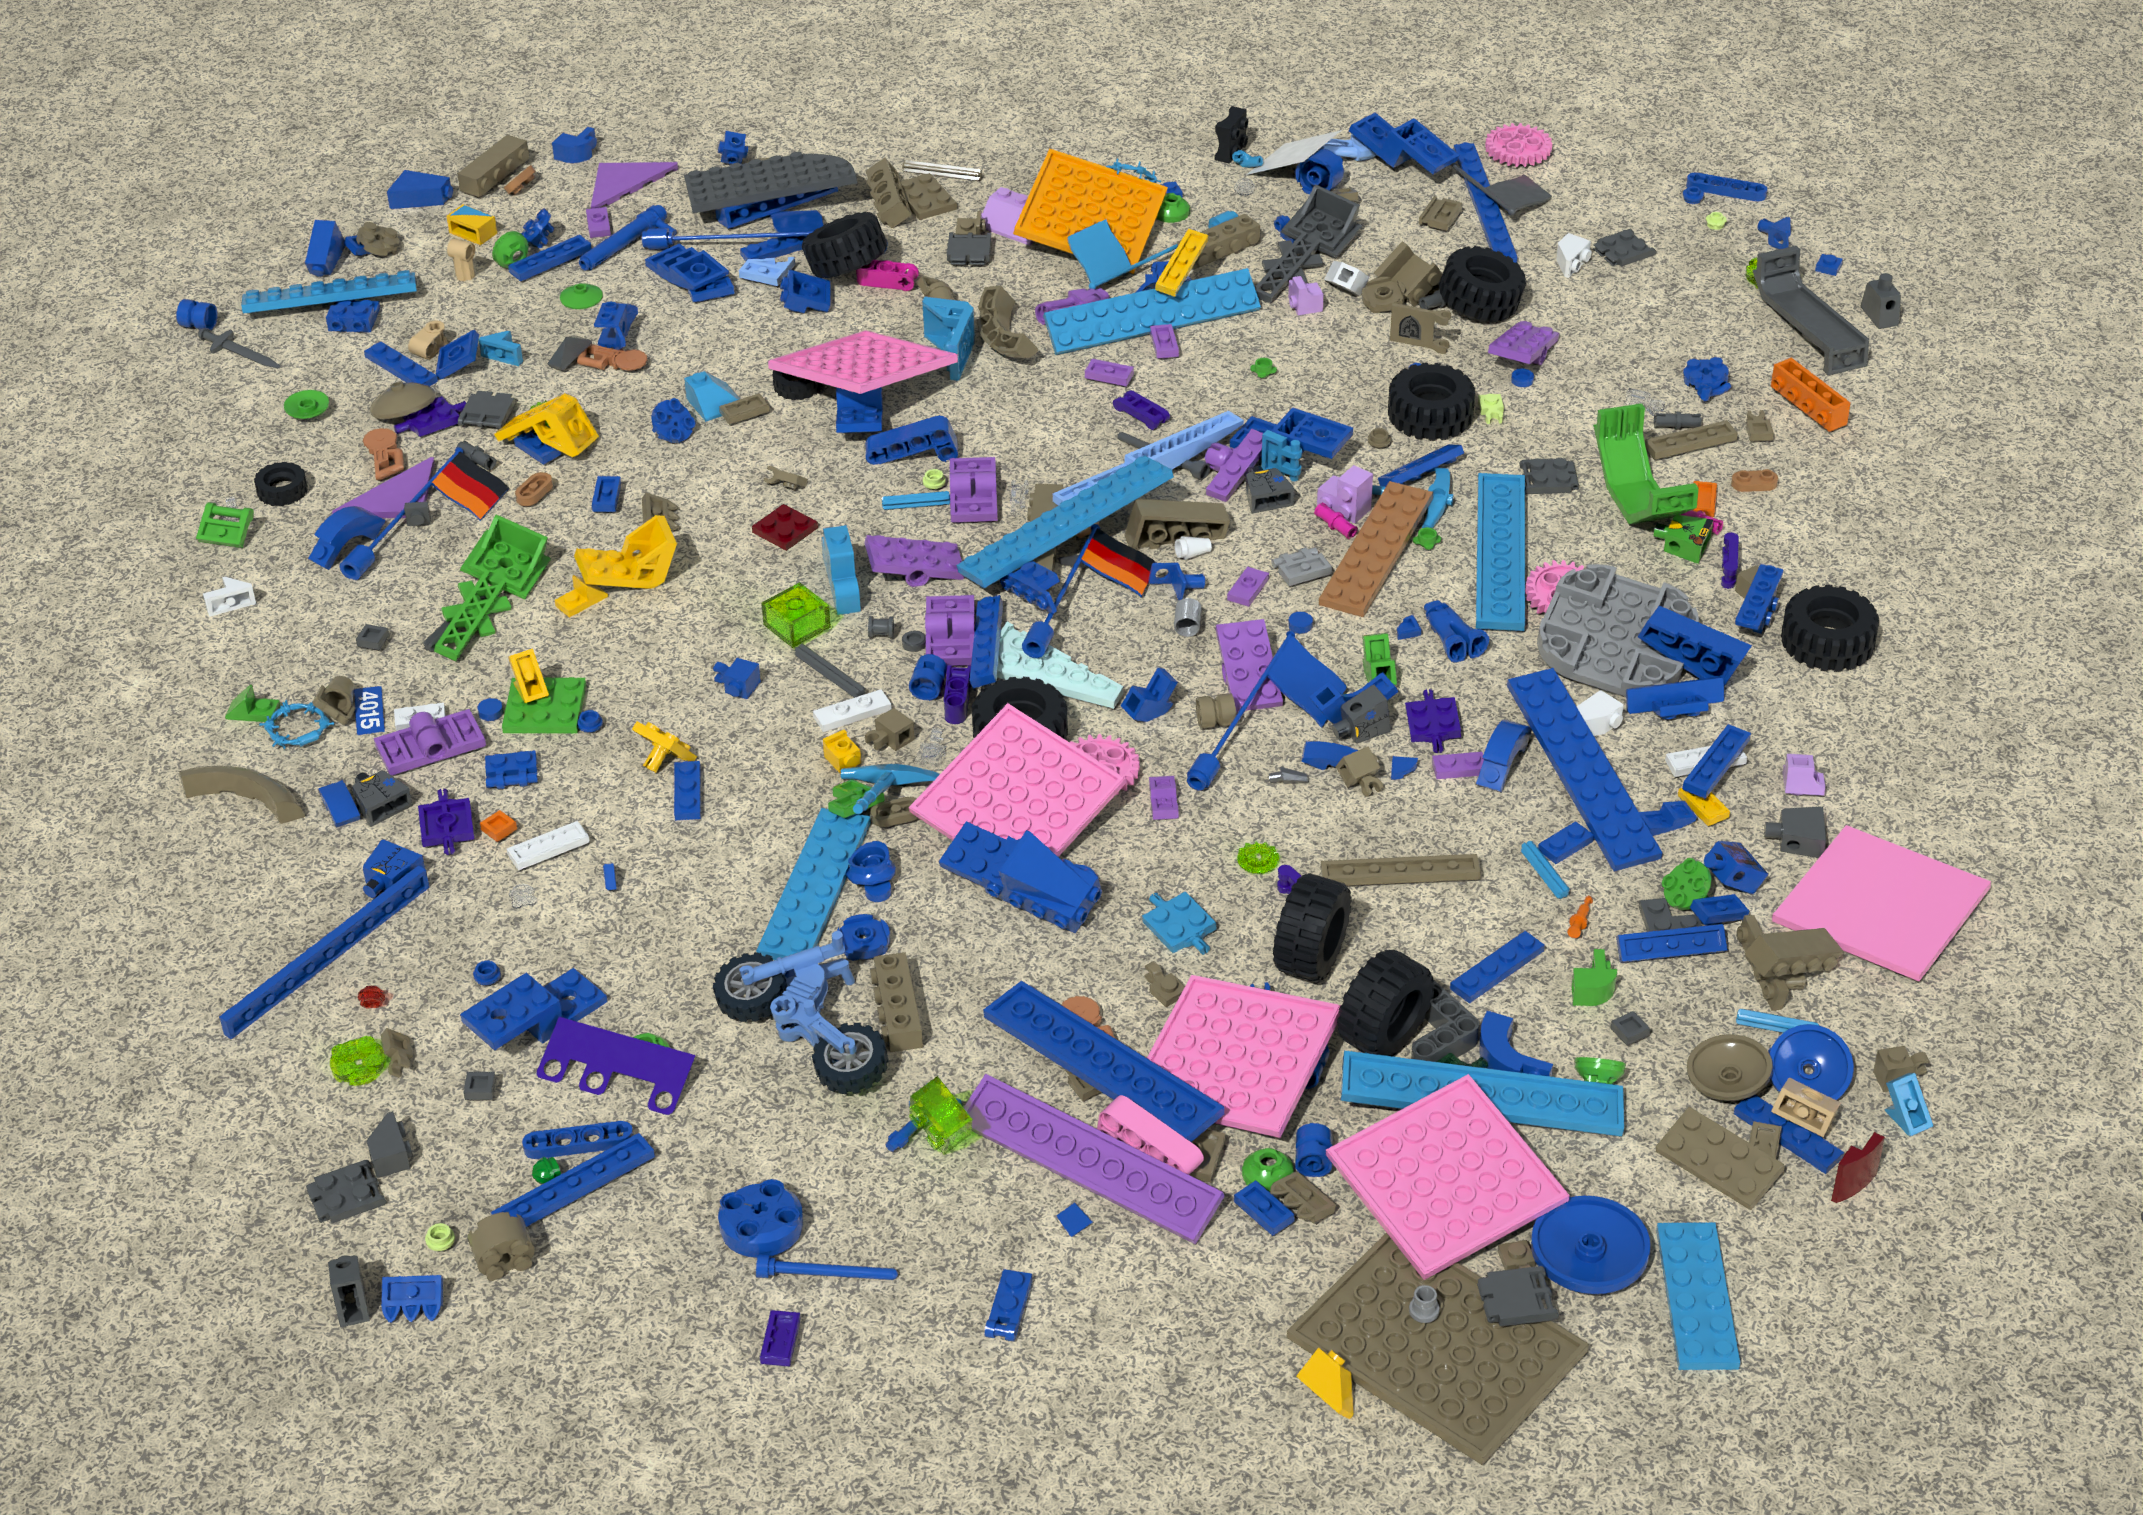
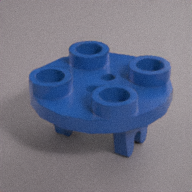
M545 208L536 215L534 221L529 219L523 226L524 231L521 233L528 243L531 242L538 248H542L543 244L546 245L548 243L546 237H548L549 232L553 233L554 231L553 226L548 222L551 214Z
M678 399L664 400L658 403L652 410V431L654 433L657 432L659 439H664L671 443H680L691 435L696 424L695 419Z

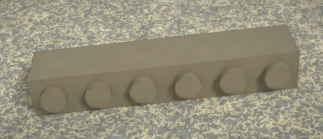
M1035 484L1034 493H1030V507H1028L1027 520L1031 522L1040 517L1042 513L1057 507L1058 505L1053 502V493L1062 490L1063 485ZM1058 545L1032 561L1054 572Z

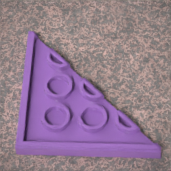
M678 162L599 163L591 209L599 208L605 204L608 206L620 200V196L626 193L632 194L643 188L644 184L650 181L653 183L665 177V173L677 171Z
M434 457L422 461L334 509L332 514L345 507L358 506L381 518H395L404 509L405 503H409L432 478L435 465ZM429 488L416 502H426Z

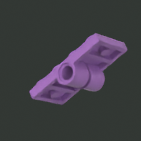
M1520 321L1489 345L1488 353L1527 364L1542 365L1546 358L1547 350L1558 341L1559 333L1554 332L1550 327L1543 326L1539 328L1532 326L1530 322Z
M995 457L950 458L951 522L998 521Z
M866 535L864 543L873 572L902 574L905 576L907 584L912 587L925 585L929 577L962 580L965 577L958 572L956 566L962 562L957 544L912 540L903 537L891 538L881 535Z
M974 595L926 596V654L939 656L947 665H971L975 632Z
M1264 619L1216 625L1215 631L1222 658V675L1225 685H1228L1229 693L1233 695L1236 712H1239L1273 659ZM1266 677L1245 711L1282 706L1281 691Z
M470 709L438 719H434L429 712H419L412 716L408 728L373 738L375 747L390 775L486 746L485 738Z

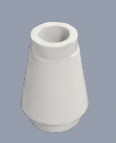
M1182 536L1175 541L1176 556L1184 558V560L1211 551V541L1209 538Z

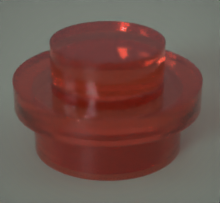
M373 985L364 987V989L358 992L360 1005L367 1009L381 1007L382 1002L385 1000V992Z

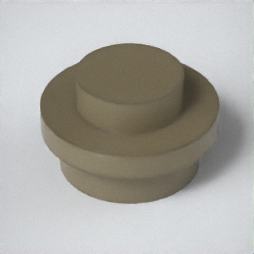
M1383 428L1373 429L1368 436V443L1377 448L1386 447L1391 441L1388 431Z

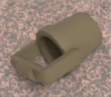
M923 275L918 279L917 284L924 297L954 300L952 290L947 283Z
M337 676L332 679L326 688L323 685L319 688L312 703L322 712L344 725L351 718L356 708L352 705L355 685L349 678Z

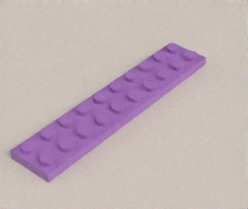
M987 1074L984 1075L956 1118L959 1125L1195 1245L1225 1197L1222 1191Z

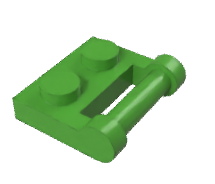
M208 502L204 508L196 539L202 543L243 548L249 524L254 517V510L246 507L243 509L217 506L216 503ZM219 515L240 518L239 522L213 519V517Z

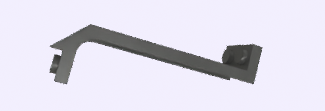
M1792 246L1758 254L1757 269L1752 271L1761 298L1825 352L1823 371L1826 375L1829 376L1867 367L1869 338L1802 283L1799 274L1801 249L1798 246Z

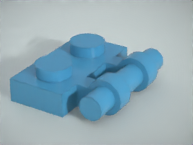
M1269 430L1265 431L1262 434L1261 467L1263 470L1277 468L1283 475H1290L1291 481H1298L1301 474L1299 459L1302 457L1300 441L1292 440L1291 446H1288L1287 437ZM1286 457L1290 458V463L1286 462Z

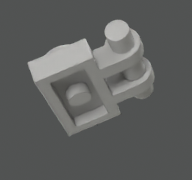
M1307 547L1301 548L1298 552L1292 554H1280L1278 558L1271 560L1273 568H1278V573L1288 586L1332 574V566L1322 553L1318 554L1316 547L1310 549Z

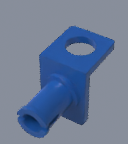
M1785 217L1775 223L1765 218L1759 221L1757 228L1760 232L1768 234V244L1777 249L1789 247L1788 237L1791 235L1790 217Z
M1153 563L1151 566L1149 583H1172L1178 600L1183 599L1185 589H1203L1205 587L1204 574H1184L1179 563ZM1160 569L1168 570V574L1165 577L1158 578L1155 576L1156 572Z

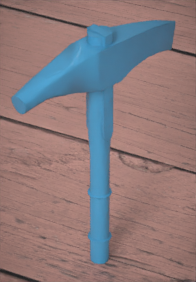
M1435 468L1436 479L1428 489V491L1433 492V500L1427 508L1428 513L1422 528H1433L1445 513L1447 505H1453V494H1449L1450 472L1448 468ZM1372 485V494L1381 495L1386 487Z
M878 764L841 769V779H854L875 783L853 806V811L856 814H861L867 810L868 806L891 785L934 781L940 775V773L903 764Z

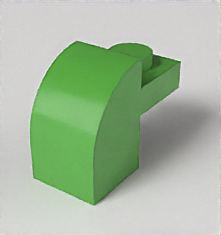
M1388 633L1362 635L1364 659L1362 661L1368 683L1383 672L1394 685H1397L1395 660L1390 658Z
M1594 949L1592 968H1573L1571 984L1573 1006H1597L1612 998L1615 991L1617 969H1611L1610 961L1605 959V949Z

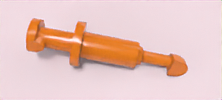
M1589 895L1585 897L1584 904L1579 906L1577 913L1570 918L1569 923L1571 926L1568 928L1567 933L1571 938H1578L1581 930L1587 926L1588 921L1586 917L1590 910L1588 905L1593 903V899Z

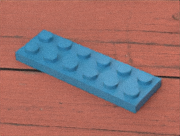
M1657 1223L1656 1233L1678 1370H1739L1740 1358L1716 1223Z

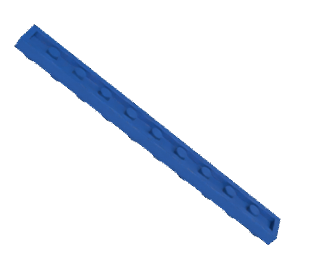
M1464 142L1455 144L1453 150L1460 155L1457 159L1459 167L1483 187L1490 186L1474 143ZM1463 176L1489 248L1496 252H1502L1504 256L1511 257L1513 262L1516 263L1518 257L1497 202Z
M418 865L341 925L329 932L316 944L288 963L283 969L267 979L262 985L246 995L241 1001L226 1010L225 1013L219 1016L224 1035L229 1039H233L430 888L426 869Z

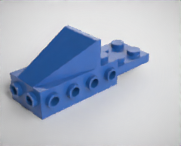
M966 821L939 860L940 867L983 886L989 895L1073 933H1076L1085 922L1089 912L1102 894L1099 878L1094 872L1075 867L1069 860H1061L1035 835L1027 830L1021 839L1016 840L1010 836L1004 839Z

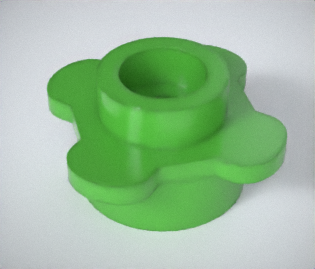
M1258 358L1255 361V365L1250 367V370L1256 372L1258 377L1261 378L1277 372V368L1273 366V362L1269 358Z
M1425 527L1418 531V536L1413 538V542L1420 544L1425 549H1433L1436 543L1441 542V537L1437 535L1435 529Z

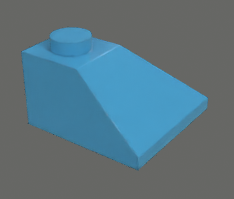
M705 371L684 378L686 399L705 422L722 416L719 412V406L740 400L726 382Z

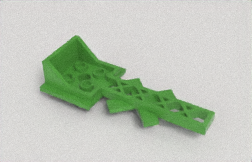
M497 514L495 515L489 530L486 529L460 568V571L479 580L475 586L473 581L458 583L464 603L441 608L446 622H451L436 643L434 652L457 661L476 630H478L480 637L495 634V629L488 614L511 610L507 596L499 597L503 590L526 599L551 560L550 557L544 555L548 537ZM480 596H486L487 599L481 600ZM465 627L467 631L458 633L456 628ZM455 643L457 648L453 650L444 646V644Z

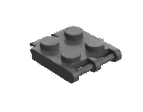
M1632 229L1623 230L1597 239V243L1593 245L1596 247L1593 250L1601 257L1606 256L1604 259L1612 266L1620 265L1622 267L1655 256L1657 253L1653 247L1650 248L1645 244L1644 239L1635 236Z
M949 232L947 261L951 262V265H966V262H970V265H985V262L990 260L992 233L973 235L972 232H968V235H960Z
M477 391L476 394H471L458 418V425L464 426L469 424L480 428L484 426L497 429L502 428L515 407V400L511 398L513 394L496 393L495 396H492L493 392Z
M1535 458L1519 462L1520 468L1523 469L1522 475H1525L1526 494L1571 493V490L1579 489L1573 461H1567L1565 458Z
M363 1160L314 1177L315 1182L306 1185L308 1195L314 1205L320 1223L328 1220L331 1223H335L386 1204L385 1197L380 1195L377 1188L379 1186L378 1180L371 1174L369 1160ZM362 1172H365V1175H366V1177H367L366 1180H365L364 1175H363ZM371 1189H372V1191H373L375 1197H372V1194H371V1192H370Z
M1543 1266L1487 1272L1486 1277L1479 1278L1477 1286L1481 1300L1484 1301L1483 1307L1487 1321L1490 1323L1498 1322L1500 1327L1557 1319L1559 1314L1557 1309L1553 1308L1550 1298L1552 1291L1547 1287L1544 1279L1546 1275L1545 1268ZM1536 1279L1539 1280L1541 1288H1538ZM1543 1299H1545L1547 1309H1544L1542 1302Z

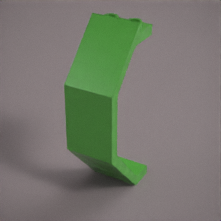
M1642 403L1598 410L1597 424L1593 425L1606 488L1628 524L1673 518L1675 515H1681L1696 509L1699 488L1695 483L1660 489L1654 480L1643 437L1645 407Z

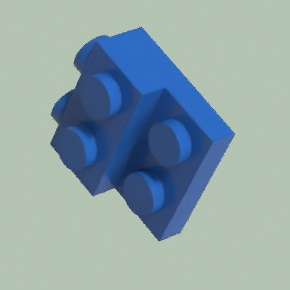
M790 269L787 277L782 278L780 302H784V308L805 313L807 307L817 311L828 312L830 308L829 280Z
M370 300L337 301L335 305L330 306L326 316L328 331L371 332L380 310V302Z

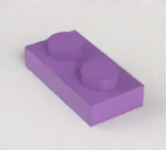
M1172 324L1150 326V335L1156 357H1179V349Z
M1091 359L1085 369V378L1126 387L1134 375V367L1097 359Z
M1469 752L1432 756V765L1436 779L1479 776L1484 761L1482 758L1483 753Z

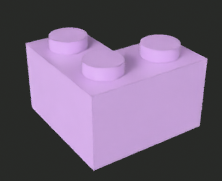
M1353 465L1342 476L1337 477L1333 475L1318 488L1317 506L1323 502L1335 512L1342 513L1346 520L1356 524L1371 510L1373 473Z

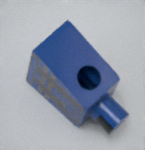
M1718 841L1704 857V865L1724 885L1750 894H1754L1768 876L1766 870L1739 842Z

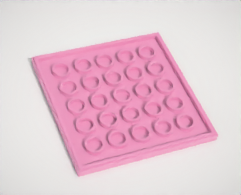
M865 330L768 361V367L772 370L862 394L957 363L958 355Z
M1007 703L909 806V811L952 841L966 821L1004 839H1007L1008 836L1016 840L1021 839L1027 830L1059 857L1126 784V778Z
M1191 975L1147 1059L1223 1105L1225 1115L1215 1122L1216 1124L1281 1138L1337 1025L1338 1011L1341 1005Z
M1469 1074L1326 1149L1328 1159L1423 1280L1569 1201L1567 1191Z

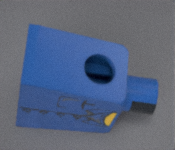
M382 839L363 865L366 882L363 886L364 893L371 898H375L381 891L384 892L418 865L425 869L423 855Z

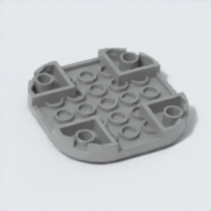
M1602 564L1587 565L1586 569L1577 572L1573 569L1559 580L1545 616L1541 619L1537 637L1539 653L1550 668H1554L1557 673L1569 679L1625 697L1626 690L1629 688L1675 683L1679 680L1684 663L1669 659L1639 639L1638 635L1658 606L1699 622L1696 607L1692 608L1688 602L1689 597L1685 593L1664 582L1662 587L1658 588L1617 575V567Z

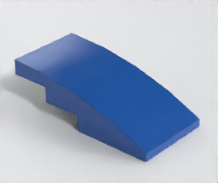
M680 243L645 259V266L672 284L690 290H696L729 274V270L704 250L698 252L693 247L686 249Z

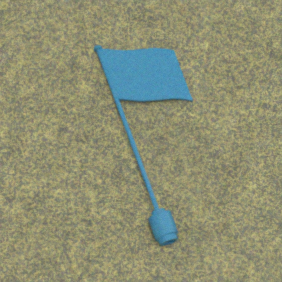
M1225 211L1211 218L1208 229L1238 217L1237 213ZM1107 219L1068 236V244L1071 251L1084 268L1089 279V289H1096L1097 286L1177 249V244L1131 265L1123 247L1111 232Z

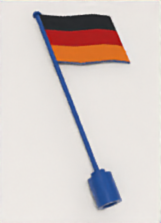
M457 447L455 453L409 503L416 502L433 485L446 498L465 508L481 521L509 488L497 476L472 462L463 454V449ZM404 509L369 547L357 545L340 563V570L345 577L358 580L374 563L375 555L372 551L373 548L405 515Z
M1093 524L1091 526L1092 531L1054 605L1057 609L1080 562L1100 575L1127 587L1140 597H1142L1149 583L1151 566L1157 562L1144 553L1112 538L1100 530L1098 524ZM1049 612L1045 622L1038 621L1031 625L1022 643V649L1029 657L1040 658L1045 654L1054 636V631L1049 625L1054 614Z

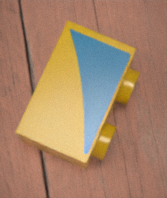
M464 204L446 216L449 233L476 244L482 245L497 234L495 216Z

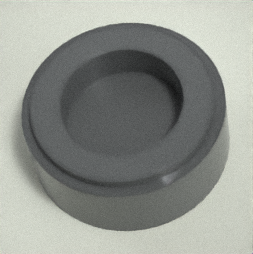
M916 630L906 632L902 636V647L909 652L923 650L926 647L925 634Z

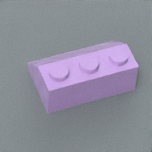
M1000 187L989 197L982 213V219H986V230L1031 246L1035 241L1013 234L1028 196Z

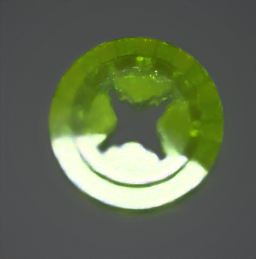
M1255 841L1254 844L1245 843L1244 848H1239L1237 861L1239 866L1245 871L1262 874L1273 870L1278 865L1279 853L1276 852L1275 846H1268L1267 841L1263 844H1258ZM1256 853L1260 854V861L1256 858Z

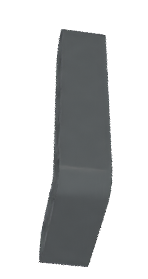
M1434 981V994L1430 1000V1008L1426 1011L1425 1019L1436 1029L1413 1042L1411 1059L1449 1063L1476 1047L1478 1043L1479 1021Z

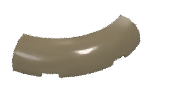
M1001 285L985 287L978 305L980 318L977 319L978 330L983 340L991 348L1008 357L1031 358L1035 356L1039 349L1024 333L1010 332V317L1016 301Z
M203 766L179 771L181 784L187 798L230 791L235 792L238 796L247 797L252 800L256 798L262 801L273 812L280 824L305 817L294 795L285 786L260 772L234 766Z

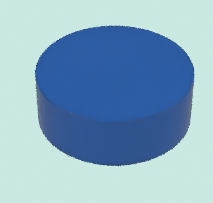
M1521 368L1512 372L1511 382L1513 385L1529 387L1533 384L1534 374L1530 370Z
M1295 612L1289 616L1288 627L1294 633L1303 634L1312 629L1313 618L1310 614Z
M488 698L478 704V714L482 720L494 721L503 715L502 702L498 699Z
M885 881L874 885H865L866 898L872 902L887 900L891 896L890 882Z

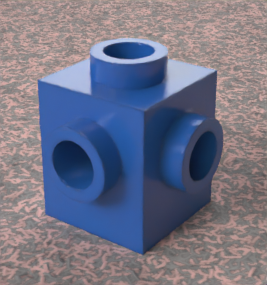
M725 131L723 142L720 141L718 147L722 163L741 164L742 159L747 158L746 134Z

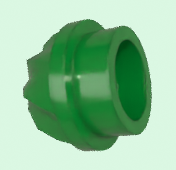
M546 1157L540 1158L532 1170V1177L539 1184H544L561 1175L560 1168L554 1157L548 1159Z

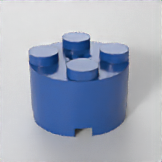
M1318 149L1304 162H1300L1297 165L1296 180L1302 185V190L1309 195L1315 184L1331 191L1342 181L1344 175L1343 159L1330 150Z

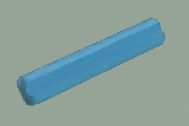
M948 491L882 497V508L884 510L950 504V493Z
M1533 841L1524 842L1521 845V852L1558 899L1567 897L1569 895V887Z
M1742 1008L1738 1010L1736 1018L1738 1025L1784 1033L1799 1025H1819L1817 1022Z

